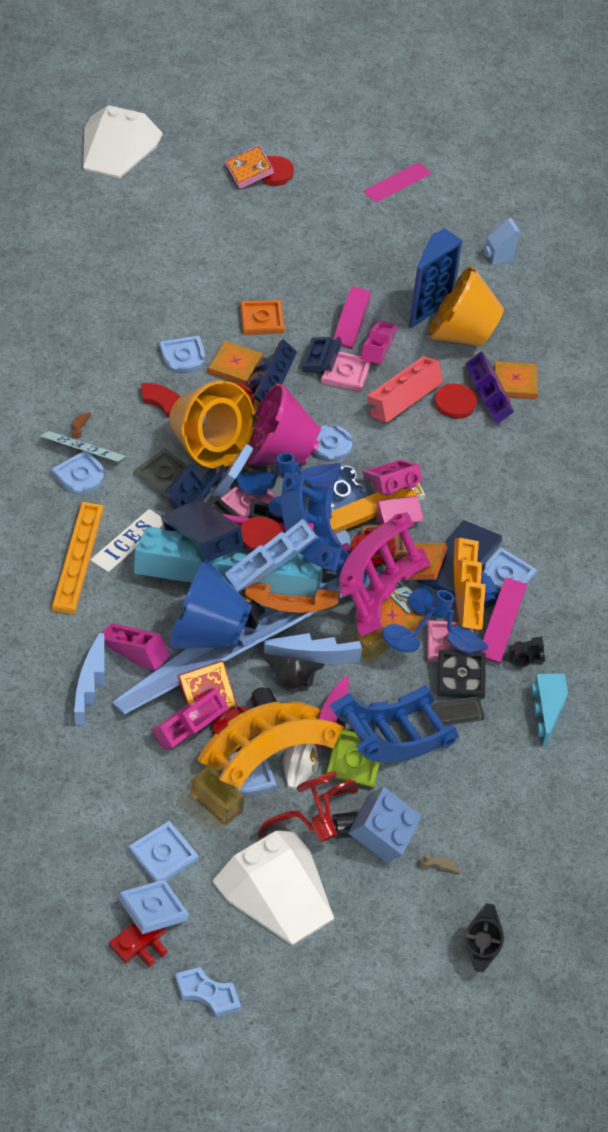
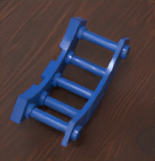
M285 472L282 483L281 508L286 531L302 519L307 523H314L313 532L318 539L302 550L300 554L313 564L340 575L350 553L341 547L335 531L331 528V506L334 490L329 487L311 485L310 489L303 485L305 475ZM302 495L309 498L308 512L303 509ZM366 570L364 571V576H363V583H364V585H365L366 579H367Z
M427 685L399 697L397 703L390 705L385 701L371 703L367 706L362 701L354 698L350 692L329 705L337 718L350 724L362 742L356 748L361 755L371 761L392 763L413 759L442 746L448 747L459 738L454 724L445 727L430 706L435 700ZM416 711H423L437 733L421 738L407 716ZM392 721L399 722L411 739V742L400 743L387 723ZM370 726L378 727L387 741L379 737L377 733L375 734Z

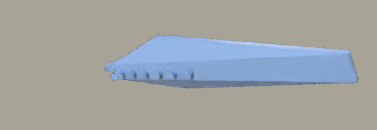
M368 575L366 583L364 585L365 587L371 583ZM340 576L329 582L321 583L319 589L341 591ZM261 604L260 606L264 607L265 613L258 617L259 624L257 629L254 630L245 626L244 630L241 631L236 648H187L113 701V706L123 714H126L179 686L177 675L220 660L226 661L317 611L303 613L286 612Z

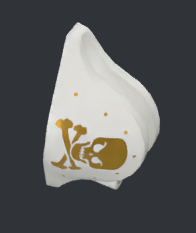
M299 744L286 749L282 765L287 788L296 789L298 785L306 781L317 770L319 759L315 744Z

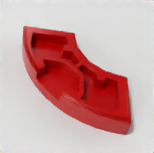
M141 383L143 403L159 407L165 413L166 418H170L172 406L180 396L165 386L154 383Z

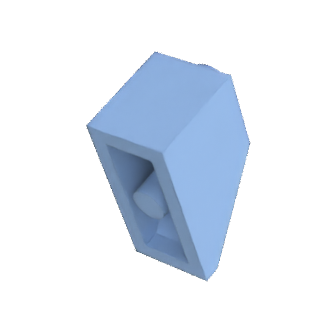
M512 218L507 219L487 237L484 255L486 258H489L492 265L512 261L515 258L519 229Z

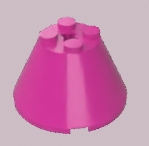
M277 383L265 395L255 413L258 418L249 443L253 451L245 464L275 465L277 464V456L279 454L292 453L295 456V463L297 462L305 466L310 453H315L319 446V441L316 439L321 431V426L317 425L285 385Z

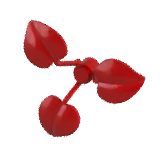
M336 771L304 781L296 789L300 793L311 788L319 814L311 818L313 822L310 823L300 811H287L266 820L259 828V838L273 824L294 817L300 818L310 832L314 830L319 843L335 837L338 834L333 825L329 798L342 793H358L357 782L353 779L345 781L318 797L316 786L334 779L337 776ZM322 800H324L326 813L323 812L320 803Z

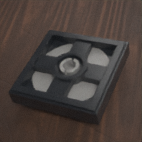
M439 650L437 696L484 699L486 653Z

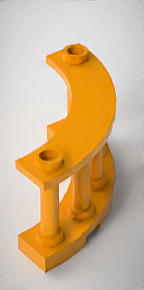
M291 701V703L272 702L263 704L227 723L228 726L219 735L215 734L210 739L197 760L218 771H221L223 768L224 770L219 779L241 789L251 772L274 753L299 744H320L333 748L344 726L332 721L318 719L322 710L306 703ZM241 746L242 748L239 750V752L231 759V761H229V757Z

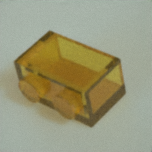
M208 765L191 779V796L226 826L243 812L244 795L233 785L219 779L220 774L212 766Z

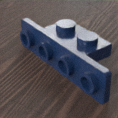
M284 339L279 341L274 354L268 358H262L257 363V370L249 379V388L252 394H254V399L259 403L262 402L265 395L277 383L283 384L297 354V351Z
M192 464L187 465L163 495L174 509L198 499L201 500L211 492L210 488L221 480L222 473L226 468L224 465L211 468L202 478Z

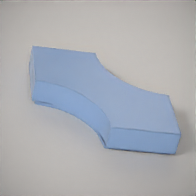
M201 967L175 974V980L182 1001H200L212 1010L215 1017L241 1010L233 983L215 982L204 974Z

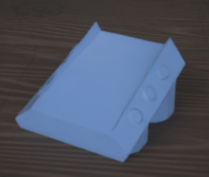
M341 465L338 480L333 486L329 487L334 490L331 511L367 497L365 487L355 481L356 472L351 466Z

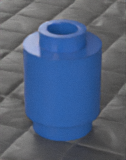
M481 572V584H486L484 606L491 607L496 604L499 593L492 578L486 573Z

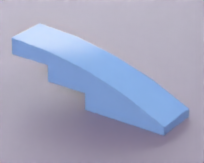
M302 519L287 532L279 533L266 545L258 546L228 570L225 575L234 588L241 592L296 556L317 540L318 537L308 523Z
M99 633L88 652L80 673L75 698V725H85V705H95V685H104V633Z
M310 633L264 640L263 653L323 664L360 662L362 651L360 641L336 644L335 637L311 640Z

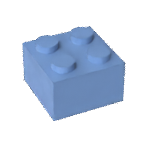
M382 787L368 794L349 834L383 861L389 862L403 855L421 815L387 788Z

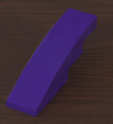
M481 351L466 362V366L474 387L479 391L483 403L489 408L492 419L499 424L514 413V410L493 367Z

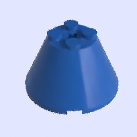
M204 560L200 565L182 605L185 607L184 614L181 613L179 619L177 618L170 637L169 648H236L241 631L245 628L252 605L248 604L239 592L207 560Z

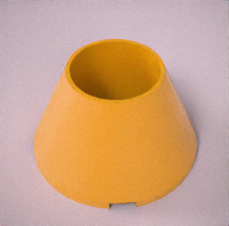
M469 266L455 281L454 284L456 286L450 294L447 293L428 330L431 333V336L428 335V338L481 347L498 325L504 308L477 270Z
M213 381L177 399L172 406L169 422L173 434L195 462L208 468H217L221 465L229 466L245 445H249L254 432L252 415L255 414L249 396L240 386L228 381ZM206 414V421L202 429L203 419Z

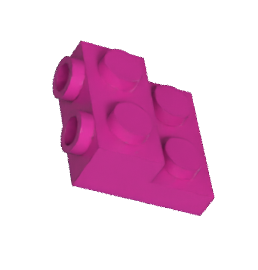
M403 459L362 471L364 480L373 483L374 491L385 496L395 494L400 488H414L417 483L423 481L420 465Z

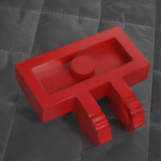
M133 923L109 941V947L125 964L138 955L150 967L155 961L146 948L151 946L159 956H165L167 950L158 939L166 934V928L142 934L136 924Z

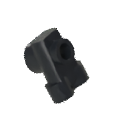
M542 636L533 637L531 641H518L513 645H509L508 654L510 662H513L517 667H526L531 661L535 663L545 662Z

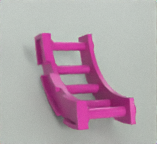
M408 511L394 515L391 520L366 536L351 552L343 565L339 579L342 596L350 594L357 609L356 625L360 636L382 628L381 604L396 589L395 584L401 578L406 580L418 571L430 566L423 547L416 549L408 531V528L414 526ZM400 533L408 553L403 558L394 562L386 542ZM378 549L386 564L385 570L379 576L371 561V557ZM365 570L371 582L367 590L363 583Z

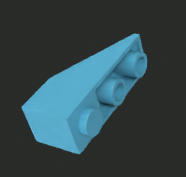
M565 673L537 674L535 683L531 684V697L536 700V703H534V716L539 719V723H537V736L542 738L543 746H547L565 706L568 695Z

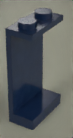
M200 499L160 515L163 530L179 531L197 544L200 561L202 562L204 560L210 562L244 547L241 526Z

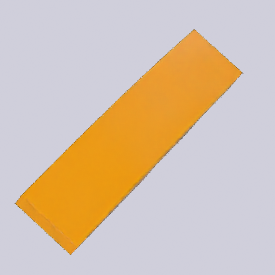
M456 538L454 542V587L460 627L482 630L486 584H481L482 563L477 562L479 541Z

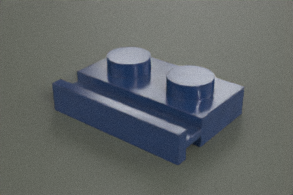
M312 338L302 363L303 372H323L324 369L332 372L342 345L341 338Z

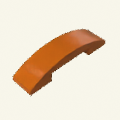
M254 583L245 590V595L264 606L280 611L297 613L314 612L330 608L339 603L341 591L318 589L315 597L271 593L272 584Z

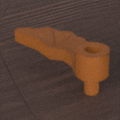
M90 412L80 414L74 418V427L71 429L73 438L78 439L81 437V427L91 417Z

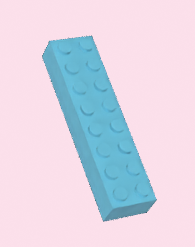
M146 527L135 549L134 574L192 583L202 564L197 544L179 531ZM242 547L212 560L210 563L232 585L225 573L250 554V552ZM298 553L255 583L272 584L271 593L315 597L322 581L323 568L313 564L302 554Z

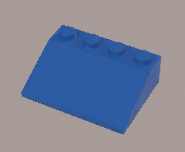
M446 228L432 234L417 266L409 327L411 328L435 313L447 293L450 294L455 287L454 283L457 278L463 240Z

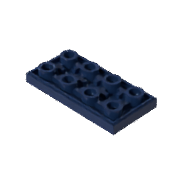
M463 520L444 542L448 549L436 580H417V582L426 584L438 591L446 590L456 598L454 587L455 539L464 538L479 541L477 562H481L483 565L502 542V535Z

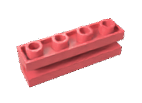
M423 356L368 394V403L375 405V407L370 409L371 417L387 423L443 383L439 361Z

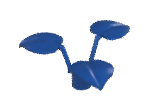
M281 453L277 456L274 475L264 471L239 472L237 480L243 493L255 497L263 496L268 492V489H273L278 474L284 479L285 472L296 473L297 471L298 474L305 475L304 483L309 482L310 487L311 485L331 487L338 480L341 463L313 466L302 472L299 468V463H295V456L292 453ZM278 496L269 502L268 507L273 516L283 519L281 496ZM302 496L303 509L305 511L307 504L305 498Z
M426 584L415 589L408 599V605L413 611L419 614H426L416 630L411 633L402 625L390 624L382 632V638L392 648L401 652H413L420 646V641L415 636H417L430 616L443 618L447 615V630L450 632L447 640L455 649L464 653H474L487 650L489 647L471 630L462 628L459 625L452 628V615L454 611L450 608L453 604L454 596L446 590L437 591L435 596Z

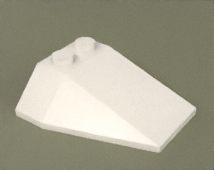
M108 105L92 115L84 128L83 170L121 178L157 147L163 133L144 113Z
M275 831L237 853L212 881L229 904L291 946L334 920L310 849L297 833L293 831Z

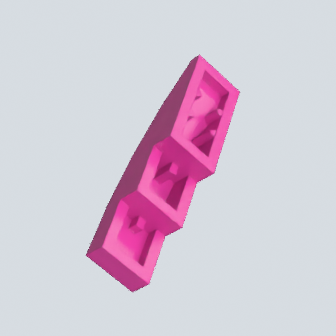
M505 577L483 639L489 647L487 650L480 651L486 653V660L501 664L527 588L526 583Z

